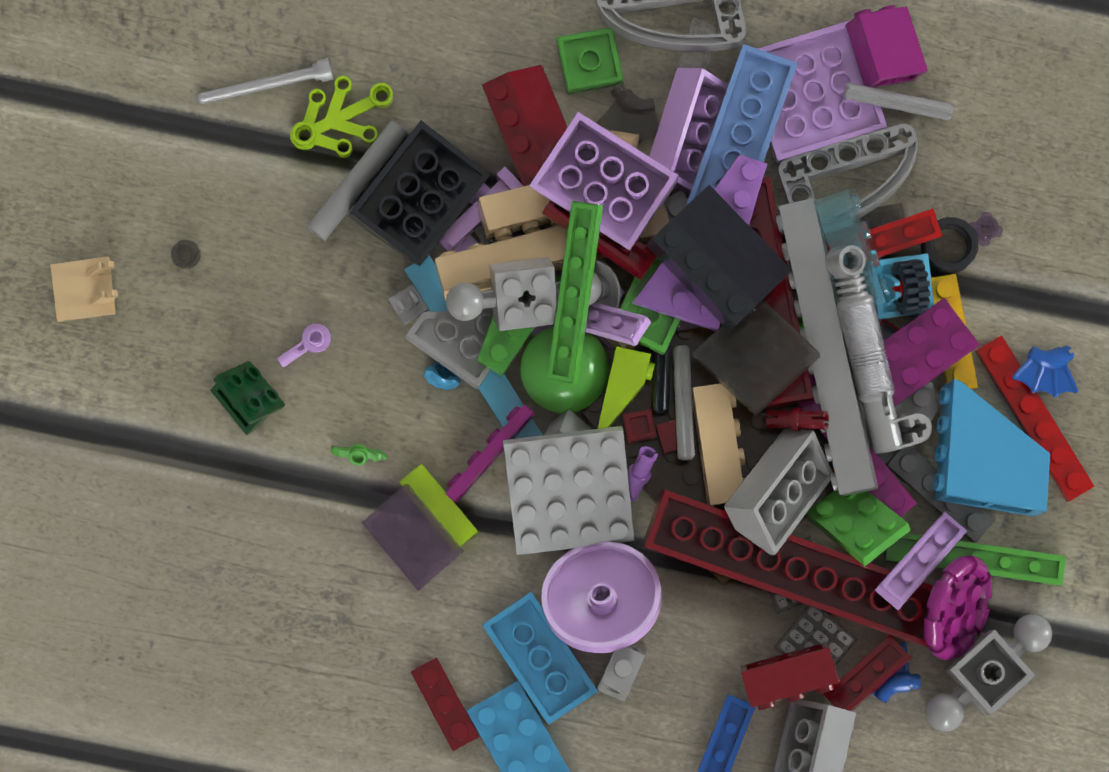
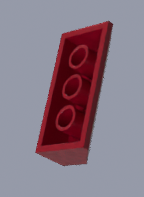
M542 65L507 72L482 84L523 186L531 184L568 128Z

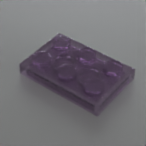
M405 484L361 522L418 591L464 553L463 549L409 484Z

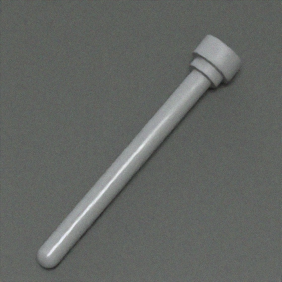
M329 57L318 59L317 63L312 64V67L202 92L196 96V100L199 104H206L314 78L316 81L334 80Z

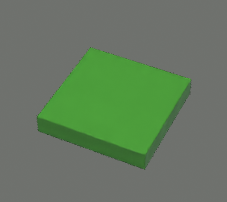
M610 27L556 37L567 95L624 84L614 31Z

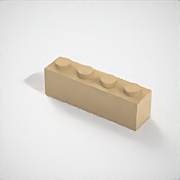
M529 185L479 197L477 207L486 238L494 237L495 240H498L505 236H511L513 232L523 230L526 233L529 230L540 228L541 225L549 223L554 226L556 222L542 214L550 200L530 188Z
M728 383L693 387L692 404L707 505L713 507L725 506L745 480V478H742L741 466H745L743 448H738L736 438L741 436L739 419L733 418L732 408L736 407L735 391L729 390Z

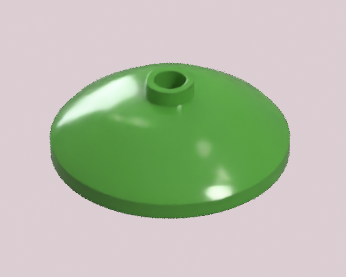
M553 326L538 333L524 350L520 365L521 380L527 394L542 408L561 414L568 409L573 413L578 412L593 404L605 389L609 375L608 358L601 343L592 334L585 332L578 384L547 379L554 331Z

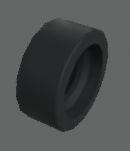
M945 217L937 220L940 230L953 229L964 237L966 241L964 256L956 262L940 260L933 251V240L921 243V254H928L929 266L933 271L951 275L963 271L975 259L979 250L978 237L974 228L967 221L957 217Z

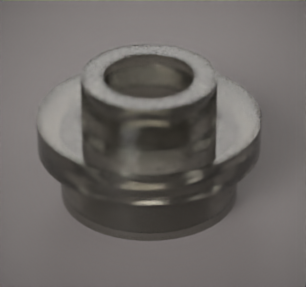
M181 240L173 246L171 258L179 268L190 269L200 261L201 252L193 241ZM184 251H191L189 259L184 260L181 258Z

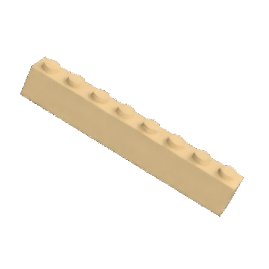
M664 203L638 238V241L645 246L669 222ZM556 223L552 228L544 230L536 228L527 231L522 236L514 238L513 236H505L498 239L495 243L487 245L479 243L470 246L465 251L457 253L456 251H448L441 254L438 258H435V266L445 301L450 289L459 283L474 284L481 291L491 289L489 264L548 257L554 265L555 272L562 270L568 231ZM597 251V260L607 258L606 256Z

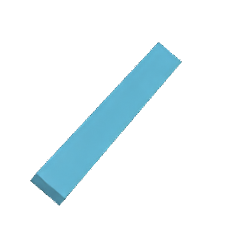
M430 255L427 256L420 267L414 263L404 269L429 311H448L436 266ZM491 370L478 387L502 427L509 422L506 420L507 415L516 406L520 408L523 406L522 401L505 374L501 377ZM531 419L515 439L543 435L534 420Z

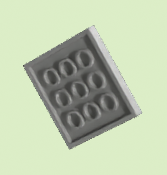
M622 426L503 440L517 555L572 549L605 541L617 543L635 541Z

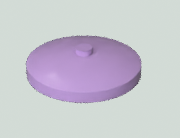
M605 541L574 548L560 557L546 575L542 587L541 600L546 621L560 640L581 651L607 653L621 650L634 644L651 629L661 609L662 592L660 580L654 566L642 553L622 543Z

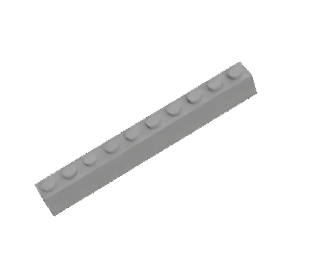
M814 198L779 206L780 215L776 216L779 232H784L786 243L782 244L785 260H790L792 271L788 274L791 288L796 289L798 300H794L797 317H802L804 328L800 329L802 343L804 346L809 347L810 357L806 358L807 368L810 375L814 374L817 385L812 386L815 403L821 404L822 411H827L829 414V421H824V423L829 424L828 429H821L822 433L826 432L829 443L824 444L828 462L833 461L835 473L830 474L834 491L839 490V494L842 496L879 489L861 404L857 397L856 387H854L851 365H849L851 362H849V355L846 352L843 329H841L842 326H840V318L838 317L836 305L839 301L834 278L826 268L825 259L828 250L818 203Z

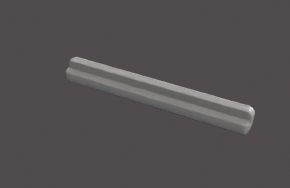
M847 83L843 91V97L847 100L938 119L950 120L953 113V106L948 103L868 86Z
M678 345L673 349L677 452L679 460H692L695 456L690 348L686 345Z

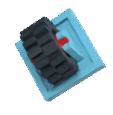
M928 254L869 261L872 296L875 302V310H877L876 313H878V319L921 314L934 305Z

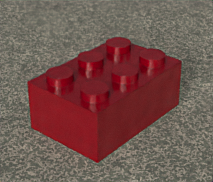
M827 642L740 666L751 708L757 706L758 710L776 706L775 701L787 698L788 702L805 698V692L816 690L817 694L829 692L835 689L834 684L840 683Z

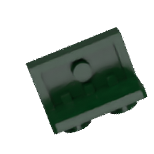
M250 361L222 372L213 379L216 384L210 391L246 435L254 432L269 415L281 410L285 406L278 393L272 389L258 368Z

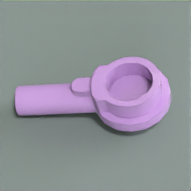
M321 324L307 326L303 331L302 341L277 358L282 367L284 368L307 351L311 353L325 351L331 342L329 330Z

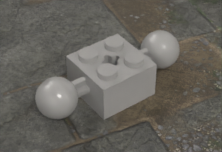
M548 257L489 264L491 290L481 291L474 284L459 283L452 287L447 294L446 306L454 318L461 321H470L478 317L484 308H493L494 322L499 331L555 324L560 281L555 282L554 265ZM596 273L593 274L589 305L598 300L602 291L601 280ZM528 290L529 293L525 297L520 298L523 296V291Z
M1028 614L1021 617L1014 626V638L1008 644L996 630H989L982 635L962 656L944 670L959 688L952 694H937L928 701L925 715L930 726L941 732L955 730L963 721L964 707L971 701L983 715L995 713L1035 676L1030 668L1021 660L1020 656L1026 651H1042L1049 645L1052 639V628L1049 622L1037 614ZM985 667H993L994 670L991 673L994 677L993 679L985 677Z

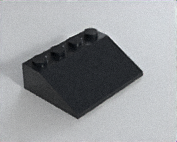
M420 120L349 212L348 217L420 267L490 176V173Z
M710 185L669 221L646 245L728 331L749 314L792 271Z

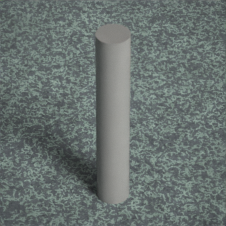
M394 121L388 123L308 224L307 228L313 234L326 241L409 136L407 131Z

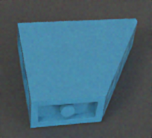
M954 379L941 388L938 398L941 405V416L938 418L936 427L937 433H939V444L935 450V461L937 462V473L933 479L935 500L1033 517L1046 512L1050 453L960 380Z

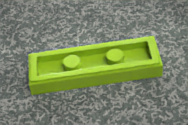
M420 464L399 482L455 551L478 533L477 529L453 500L445 494L446 492L423 464Z

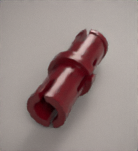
M793 408L792 411L769 409L766 414L771 416V418H766V425L769 429L792 428L793 431L801 432V429L827 430L829 426L828 423H824V421H829V414L824 410L803 411L801 408Z

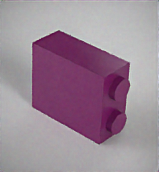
M889 5L875 12H871V9H864L855 13V18L845 25L864 86L878 88L911 82L928 71L907 6L895 8V5Z

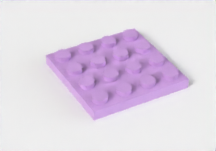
M850 21L758 48L759 50L798 63L770 142L776 164L806 152L887 128L881 106L847 100L843 97L844 87L847 83L864 86L845 26Z

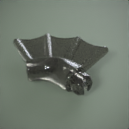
M618 84L611 91V95L616 101L596 123L610 131L638 134L639 144L647 138L656 137L660 123L655 114L654 99L639 98L630 89H626L623 84Z

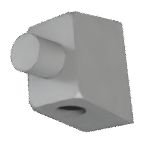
M632 644L621 650L613 651L597 690L624 702L643 662L646 649Z

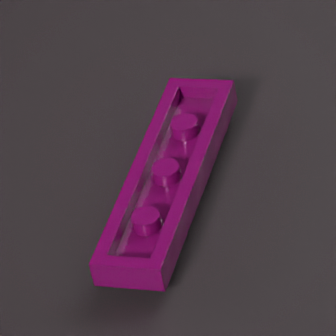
M523 405L521 408L516 406L507 415L506 420L509 422L503 429H495L487 438L488 446L482 452L477 450L467 461L469 467L462 475L458 472L448 482L447 486L450 489L445 494L454 502H459L504 451L503 440L515 439L536 413L527 405Z

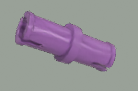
M641 447L635 463L627 471L630 501H637L639 499L644 484H647L651 478L650 471L658 457V454H655L656 451L651 447Z

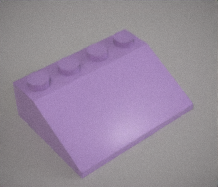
M577 112L529 187L569 213L572 201L603 205L600 232L630 251L676 185L678 175Z

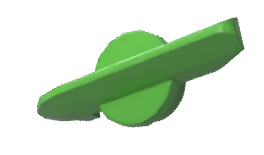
M355 444L351 447L331 446L332 454L338 457L349 458L350 462L357 466L365 464L368 459H373L374 462L387 459V454L383 451L370 449L361 444Z

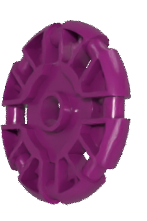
M972 555L961 556L955 559L942 571L943 576L935 582L927 601L926 607L929 610L928 615L924 617L925 641L929 645L931 653L942 660H952L962 656L975 643L973 639L975 635L981 634L989 615L990 609L987 608L988 599H992L991 574L988 572L985 562Z

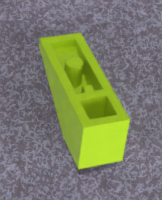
M616 346L598 429L611 427L644 387L645 379L651 381L655 363L649 362L651 354Z

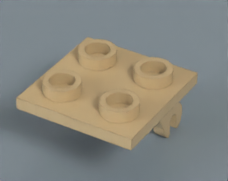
M109 256L50 264L57 322L116 314L114 298L118 297V291L113 290L111 269H114L115 265L114 261H110Z

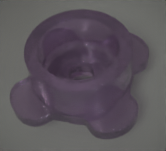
M989 212L982 213L976 222L969 223L977 234L978 244L983 247L988 246L991 239L999 237L1003 233L1002 226L998 225L996 219ZM983 227H987L988 231L984 232Z

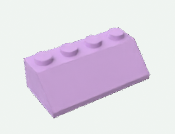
M677 68L649 156L678 175V181L673 190H682L683 193L689 195L728 88L727 83L703 68Z

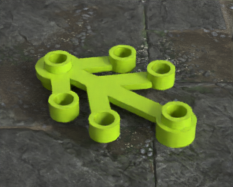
M339 76L334 82L335 91L326 118L317 123L315 122L319 108L326 104L327 98L323 90L313 89L309 93L310 102L304 120L296 123L290 131L292 144L300 150H309L317 145L336 151L339 157H349L352 154L353 147L348 139L336 140L322 135V133L333 129L359 137L365 144L372 145L378 137L377 129L370 125L364 127L348 122V120L374 107L386 108L390 106L394 96L388 84H375L370 90V96L341 110L345 96L352 90V83L347 76ZM342 81H346L349 84L344 90L338 88L339 83ZM380 93H385L387 99L381 102L377 100V96ZM316 94L323 96L322 101L318 103L314 102L312 98ZM367 131H373L375 136L369 140L364 137V134ZM301 133H310V138L305 141L301 140ZM347 144L349 149L343 153L338 150L339 146Z

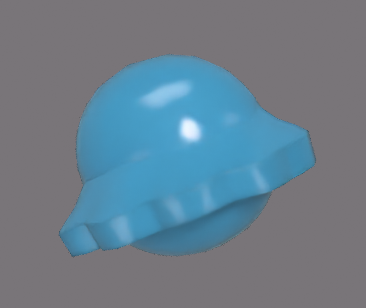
M435 362L432 366L425 368L424 378L435 388H442L444 390L455 389L461 382L456 374L439 362Z

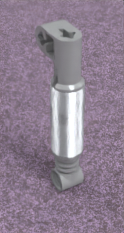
M855 245L834 248L827 254L825 263L827 270L834 276V279L839 281L835 283L836 287L840 286L837 294H842L841 297H838L839 302L836 305L838 317L840 318L841 329H843L846 352H848L849 362H851L849 365H851V372L853 373L854 387L857 390L858 400L864 406L874 453L891 452L922 443L931 435L932 424L929 418L921 413L896 415L892 398L895 392L894 383H892V374H890L889 363L886 360L888 358L886 357V350H883L885 345H883V336H881L878 313L875 310L873 297L868 294V291L863 289L867 287L866 283L862 284L865 277L860 276L866 263L864 252ZM844 255L848 259L847 267L843 264ZM912 427L908 433H900V428Z

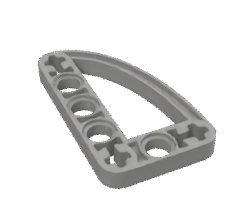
M596 0V8L600 17L612 30L629 40L654 48L685 52L729 50L740 47L746 37V26L740 0H711L718 34L681 35L654 31L635 25L619 15L621 13L704 0H642L639 2L624 0L625 3H622V0H613L612 5H608L607 1ZM722 3H730L734 6L735 11L725 14L720 11L719 6ZM730 22H733L732 26L734 33L738 34L737 38H732L731 34H728Z
M898 124L783 160L779 165V179L787 203L794 202L792 195L797 191L807 193L808 199H815L810 181L904 154L896 171L879 188L853 205L829 216L821 217L824 234L863 217L890 198L909 176L917 156L918 139L916 131L908 124ZM903 133L905 137H909L908 142L903 144L901 140H898L899 134ZM886 137H890V142H892L891 149L888 148V140ZM871 141H879L883 145V150L879 153H872L867 149V145ZM844 149H851L855 152L856 156L853 160L846 162L840 159L839 153ZM822 157L827 160L828 165L822 170H817L811 165L813 159ZM805 161H806L807 171L809 172V173H807V174H805V169L803 168V163H802V162H805ZM792 166L794 170H797L795 177H791L787 173L788 167Z

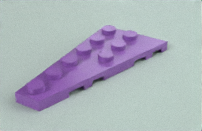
M739 155L714 190L749 225L767 163ZM663 263L659 265L632 303L714 331L719 329L720 322Z

